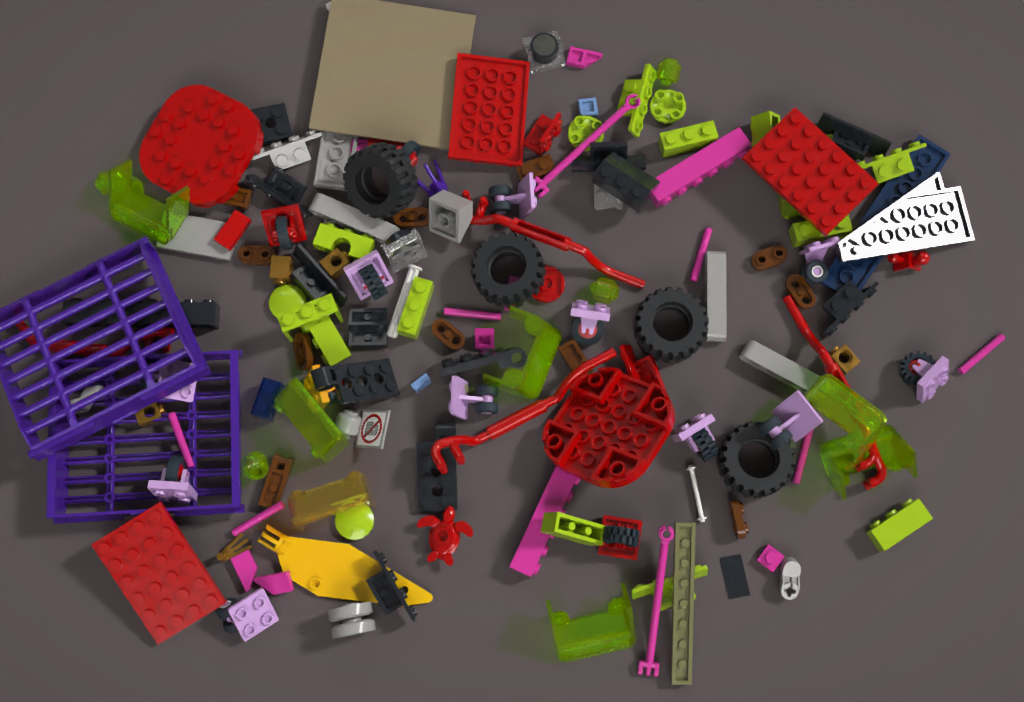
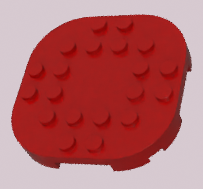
M205 85L183 87L166 100L145 135L139 152L141 169L152 183L187 201L191 205L211 208L212 205L223 204L238 191L239 187L237 184L254 154L259 155L264 138L260 125L261 122L246 105Z
M602 367L598 368L597 372L583 374L570 386L572 392L555 418L547 420L542 434L544 450L557 468L602 488L626 486L645 473L668 438L675 422L674 406L667 392L659 384L653 381L649 384L625 375L621 369Z

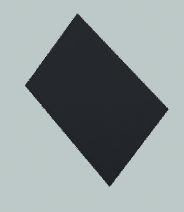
M741 554L720 558L729 599L750 595Z

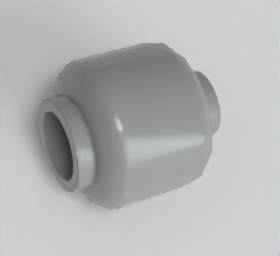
M344 409L343 412L337 414L334 430L339 433V437L350 439L351 436L358 435L361 425V417L358 416V412Z

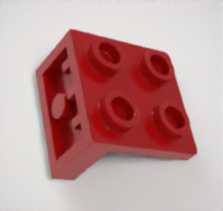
M558 112L553 120L541 114L524 140V147L539 156H542L544 152L547 153L552 146L551 141L553 138H557L561 133L562 113Z

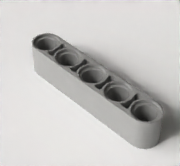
M316 193L308 209L312 214L328 221H336L335 224L353 230L360 235L367 234L374 241L386 245L390 235L400 230L389 222L379 218H371L369 214L365 215L360 212L361 210L321 193Z
M706 251L705 308L707 311L705 315L709 318V324L707 325L709 329L705 341L725 342L727 335L726 252Z
M748 340L739 356L744 362L817 401L824 402L832 387V383L827 379L756 341Z

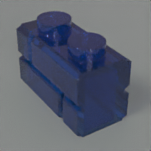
M263 377L251 415L273 423L281 400L280 395L283 394L285 386L281 382Z

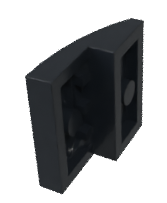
M387 308L349 309V349L387 348Z

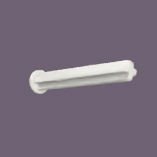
M408 264L409 270L387 331V336L391 338H397L398 336L397 327L414 277H418L419 272H422V268L416 265Z

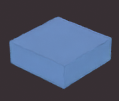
M596 97L578 99L579 116L598 117Z
M425 373L413 382L411 387L415 393H419L431 383V379Z

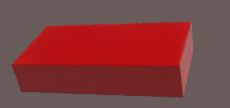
M235 209L213 240L231 251L252 223V220Z

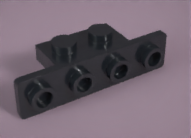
M825 112L817 124L819 129L832 134L831 140L846 154L862 161L867 151L885 156L892 144L889 140Z
M627 141L590 142L589 157H577L571 162L572 172H595L602 161L613 152L641 170H646L645 155H627Z
M279 168L273 169L267 182L255 174L246 175L245 179L250 181L249 184L251 186L265 191L264 194L270 198H276L282 206L299 204L302 218L313 215L308 208L300 204L307 187Z
M298 243L295 246L293 255L302 264V267L293 271L290 277L312 301L331 293L340 308L343 307L348 298L345 291L339 288L333 278L322 269L320 263L312 258L309 251Z
M849 280L822 306L835 322L820 337L824 338L826 335L830 337L837 330L835 326L839 322L844 324L851 317L848 314L851 310L857 311L864 304L862 300L866 296L870 298L877 292L875 287L879 283L876 281L863 293Z
M375 550L373 554L383 570L366 580L368 586L385 615L404 606L414 623L417 621L415 616L418 615L413 605L408 606L405 599L408 596L402 587L398 589L395 583L398 579L393 570L388 571L385 564L388 561L382 552L378 554L377 550Z

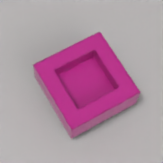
M475 328V349L494 348V328Z
M768 544L756 561L773 573L785 556Z

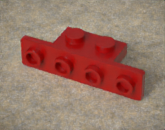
M631 345L619 346L620 357L625 363L628 376L649 384L653 381L666 391L654 356L649 355L637 361Z

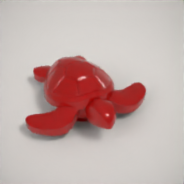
M451 505L444 510L443 520H439L434 515H427L417 523L418 528L432 527L429 533V544L433 552L427 556L428 562L436 561L438 558L444 560L447 565L452 566L454 560L451 555L460 543V532L468 537H472L474 534L472 527L467 522L458 521L455 523L453 521L455 510Z

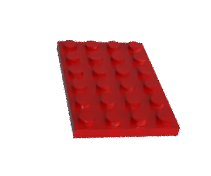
M457 53L448 159L512 167L522 166L530 69L529 61Z
M796 107L742 158L752 170L824 237L879 184Z
M161 501L91 544L157 645L227 602Z

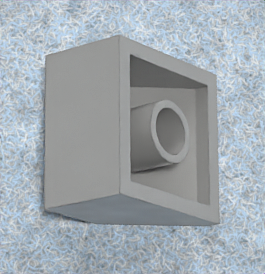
M441 190L429 198V231L460 243L473 218V201L446 190Z

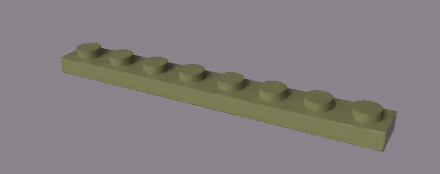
M674 521L670 683L672 685H692L695 522Z

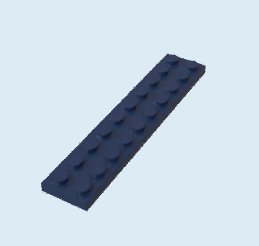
M919 134L914 142L920 141V144L926 143L927 146L909 152L915 171L888 180L856 229L929 177L940 172L951 154ZM883 256L839 263L838 257H836L828 269L827 278L820 284L837 293L850 280L859 290H862Z

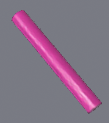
M705 228L690 276V281L697 282L711 237V228Z
M444 308V315L501 321V313Z
M1001 333L998 334L959 367V373L962 375L1005 340V336Z
M169 413L168 417L184 457L187 469L193 468L195 465L176 413Z
M814 429L803 438L792 483L800 484Z
M280 501L232 529V534L237 536L285 508L284 503Z

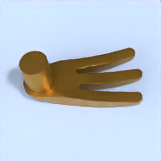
M240 533L228 546L217 554V559L219 561H227L251 549L252 546L249 545L234 552L248 542L249 539L246 538L231 548L244 535V533Z

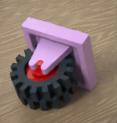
M377 250L343 268L360 300L372 295L374 300L388 294L386 286L394 282Z
M917 351V354L910 352V356L906 354L904 359H902L900 365L902 380L904 383L907 381L909 387L913 384V388L917 389L916 399L921 403H924L926 399L930 400L935 395L936 389L948 381L949 359L942 356L936 362L935 359L932 360V355L927 356V352H923L922 355L920 351Z
M698 414L690 419L692 423L682 424L674 429L675 433L671 435L674 442L685 440L693 453H697L702 461L706 462L719 454L715 439L707 426L715 421L712 414Z

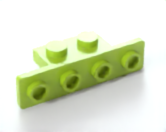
M645 64L642 79L625 80L617 108L618 110L623 106L625 98L630 94L638 95L635 99L640 97V105L635 109H630L623 115L631 116L628 130L634 137H639L643 129V121L648 110L649 98L652 95L653 83L656 80V71L650 64ZM630 98L629 104L633 105L635 99Z
M920 141L908 144V149L902 150L900 147L890 151L891 155L884 157L883 154L872 157V162L865 163L864 160L857 164L863 169L871 166L875 180L881 183L915 171L909 152L921 149L927 145L926 143L920 144Z
M707 565L695 566L694 579L708 574ZM673 574L671 577L664 579L660 611L672 608ZM656 579L652 581L653 583L647 585H636L631 590L632 599L634 600L652 594L654 598Z

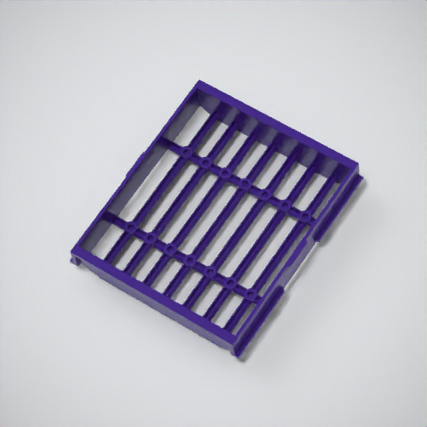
M147 236L0 309V332L27 318L31 325L30 328L4 341H1L0 338V379L18 427L30 448L27 451L30 459L34 458L40 461L111 424L118 423L146 406L211 374L158 252ZM146 260L148 269L113 286L111 276ZM151 275L153 276L156 284L122 301L119 300L117 296L119 291ZM103 281L106 290L38 323L37 313ZM157 291L160 292L162 300L126 317L124 309L127 306ZM110 297L112 306L46 339L44 338L43 329ZM167 307L169 316L133 333L132 323ZM114 313L117 314L119 321L51 355L49 351L50 345ZM174 323L177 332L140 349L138 345L139 339ZM123 328L126 338L57 371L55 366L57 361ZM33 334L35 335L36 344L7 357L5 348ZM181 339L184 348L147 366L145 356ZM130 345L133 354L64 388L62 384L64 377ZM41 351L43 360L14 374L11 367L12 364ZM189 355L193 365L155 384L152 377L153 372ZM137 361L140 368L139 371L72 405L70 404L68 399L70 394ZM45 367L48 368L50 376L20 390L17 381ZM144 377L148 388L78 423L75 416L76 411ZM52 383L54 384L56 393L28 407L26 406L24 397ZM58 400L61 401L62 410L33 424L30 414ZM67 417L71 427L40 442L36 431Z
M242 350L202 352L206 361L230 360V372L211 373L198 381L230 379V391L196 393L195 387L193 402H188V411L176 413L178 420H188V431H184L183 435L185 439H188V449L195 467L188 469L189 483L198 493L197 497L232 495V504L197 506V501H190L189 507L166 508L169 514H174L176 517L245 513V505L241 503L239 359H243ZM151 353L145 356V361L155 363L170 354ZM189 355L178 359L179 361L193 363ZM127 356L105 357L84 368L107 367ZM82 359L59 360L55 366L57 371H60ZM135 361L129 365H138V363ZM115 372L107 375L106 379H99L84 388L96 385L107 387L123 378H115ZM68 376L62 379L64 388L78 382L69 381ZM144 377L129 385H140V381L144 379ZM53 383L49 385V396L57 392ZM115 392L107 395L106 398L94 402L92 406L107 405V408L128 397H115ZM162 398L157 402H175L180 400ZM230 398L231 410L196 412V400ZM60 400L48 406V416L63 409ZM169 413L161 414L162 418L151 422L170 421ZM147 414L145 416L152 417L154 414ZM131 415L116 424L138 422L136 416ZM67 417L48 425V438L71 427ZM231 417V429L196 431V419ZM79 418L77 421L79 423L87 418ZM115 424L107 426L106 436L86 437L70 445L107 444L106 455L69 457L68 446L48 456L47 518L52 519L53 524L123 520L125 516H138L147 509L114 511L115 501L157 499L152 492L114 494V482L161 479L162 471L115 474V462L170 459L171 456L183 457L181 451L115 455V443L177 440L174 432L115 435ZM231 436V448L196 450V438ZM231 456V467L197 469L196 458ZM106 463L105 475L69 477V465ZM231 475L232 487L197 489V477ZM106 483V494L68 496L69 485ZM106 502V512L66 514L68 504Z

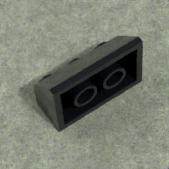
M615 152L602 161L594 172L592 183L637 212L641 211L660 184V181Z

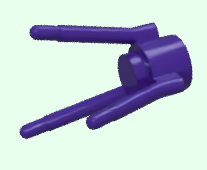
M433 160L440 181L436 180L425 163L423 166L433 182L430 184L431 189L425 186L419 179L417 183L430 197L441 190L448 191V186L444 181L436 160Z

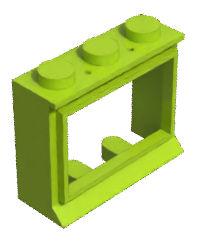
M331 293L276 315L283 333L290 342H293L290 330L301 326L303 333H307L303 325L333 313L336 314L340 323L344 322L339 307Z

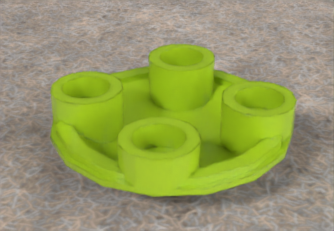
M658 90L650 102L652 116L657 121L665 124L679 121L686 111L684 95L674 90Z
M591 116L575 117L568 128L569 142L574 148H577L602 125V122ZM604 133L594 142H602ZM590 146L584 151H590Z
M282 285L272 292L269 299V308L272 314L277 317L276 315L305 304L306 296L295 285Z
M347 502L336 513V529L343 537L349 540L362 539L374 527L373 512L363 502Z

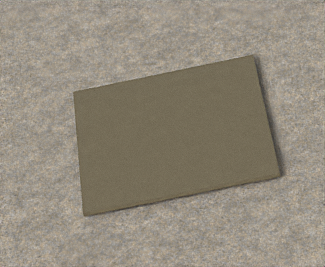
M331 0L309 130L403 144L413 140L423 147L448 150L457 53H471L476 15L379 0Z

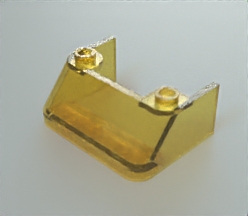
M359 471L348 473L346 478L304 492L302 490L291 492V496L287 499L293 527L304 531V525L366 504H369L372 508L376 507L367 476L364 473H359Z

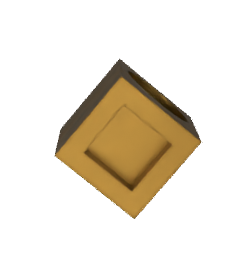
M336 248L323 258L320 264L328 275L335 280L345 272L343 268L350 264V257L344 250L340 252ZM335 260H341L339 266L332 265Z
M271 256L269 278L274 284L286 285V283H292L290 276L293 272L294 261L291 256Z
M846 344L841 348L836 346L829 352L833 362L838 364L843 375L847 374L861 362ZM839 355L846 358V363L839 361Z
M157 401L135 413L138 425L145 427L156 423L151 421L162 418L161 414H165L166 409L163 403ZM154 408V415L146 417L145 415H147L148 410Z

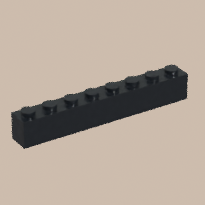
M81 298L63 300L62 311L84 300ZM111 299L99 301L61 320V323L70 327L112 306ZM146 299V301H137L124 309L126 317L158 302V300ZM185 299L184 302H180L192 329H219L220 306L214 300L205 299L203 302H196L193 299ZM167 307L132 323L131 328H145L169 316ZM114 313L88 327H109L118 322L119 318ZM171 323L165 327L175 328L174 323Z

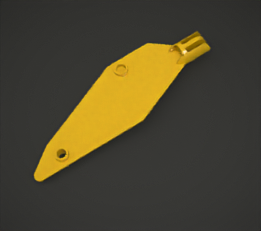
M268 524L265 529L277 535L280 539L266 531H262L261 536L276 546L262 538H258L257 542L277 553L282 570H289L292 581L317 596L378 603L366 582L367 579L383 570L375 559L350 544L289 537ZM393 571L398 579L395 581L398 589L402 586L408 587V592L406 593L408 598L405 599L408 605L432 601L433 596L431 593Z

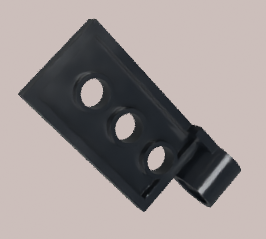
M284 103L250 109L261 122V130L264 135L263 145L286 141L289 137L293 136ZM268 121H273L276 125L273 128H268L265 124Z
M500 347L493 350L484 348L478 350V354L471 355V353H465L460 355L459 359H443L438 364L441 377L498 362L500 369L510 366L521 368L527 362V355L520 347L507 349ZM520 353L522 355L521 360L513 362L511 359L512 355Z
M389 358L324 366L310 372L316 392L326 391L335 387L340 405L396 397L400 394ZM374 376L379 378L380 384L374 380ZM358 378L363 380L364 386L359 384ZM342 380L347 382L348 388L342 385Z
M436 422V441L456 435V422ZM416 442L418 511H444L450 505L454 510H458L457 464L450 447L443 448L441 454L447 465L448 472L435 477L432 475L431 470L436 465L430 454L434 442ZM435 485L443 488V494L439 497L434 496L432 493V488Z

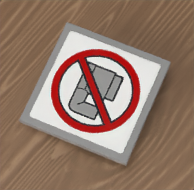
M362 410L361 425L355 444L356 448L383 449L391 411Z

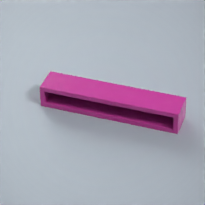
M738 127L657 176L655 179L660 181V184L650 199L656 207L661 204L662 206L667 205L672 201L671 198L676 195L678 197L682 196L688 191L689 187L700 185L703 182L702 179L707 176L711 178L722 167L728 168L731 166L735 159H742L750 150L752 144L741 128Z
M555 467L509 568L530 578L532 574L537 575L541 566L538 561L541 556H546L550 547L546 545L549 538H554L552 535L541 533L544 513L560 512L565 514L566 510L563 509L565 502L570 503L574 494L571 489L574 484L578 485L580 478Z

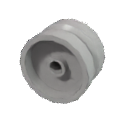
M371 602L346 604L327 611L329 621H342V624L331 628L332 639L376 630L375 620H361V617L370 615L373 612Z

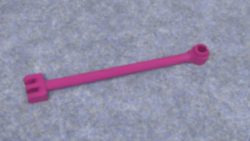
M628 95L622 107L542 180L538 176L534 178L537 184L534 193L539 189L542 190L537 195L539 199L549 191L546 185L590 146V142L598 139L627 111L635 109L640 105V97L635 99L638 95ZM630 98L635 99L633 105L629 104Z
M662 525L658 529L661 544L646 660H639L637 675H642L643 667L646 668L645 676H650L651 669H654L653 677H658L660 664L653 661L668 546L670 540L674 537V530L670 525H668V531H670L668 537L663 536V532L666 531V525Z

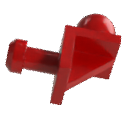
M912 251L887 255V260L893 263V271L908 268L921 271V266L928 264L930 256L924 251Z

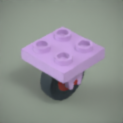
M584 300L572 302L570 316H575L571 323V334L578 343L593 345L603 338L605 332L603 321H609L610 307H606L607 304L595 303V305H590L588 301Z
M171 456L167 468H163L160 481H148L147 488L158 501L170 502V500H178V502L188 504L190 501H197L198 493L189 483V472L186 469L184 457Z

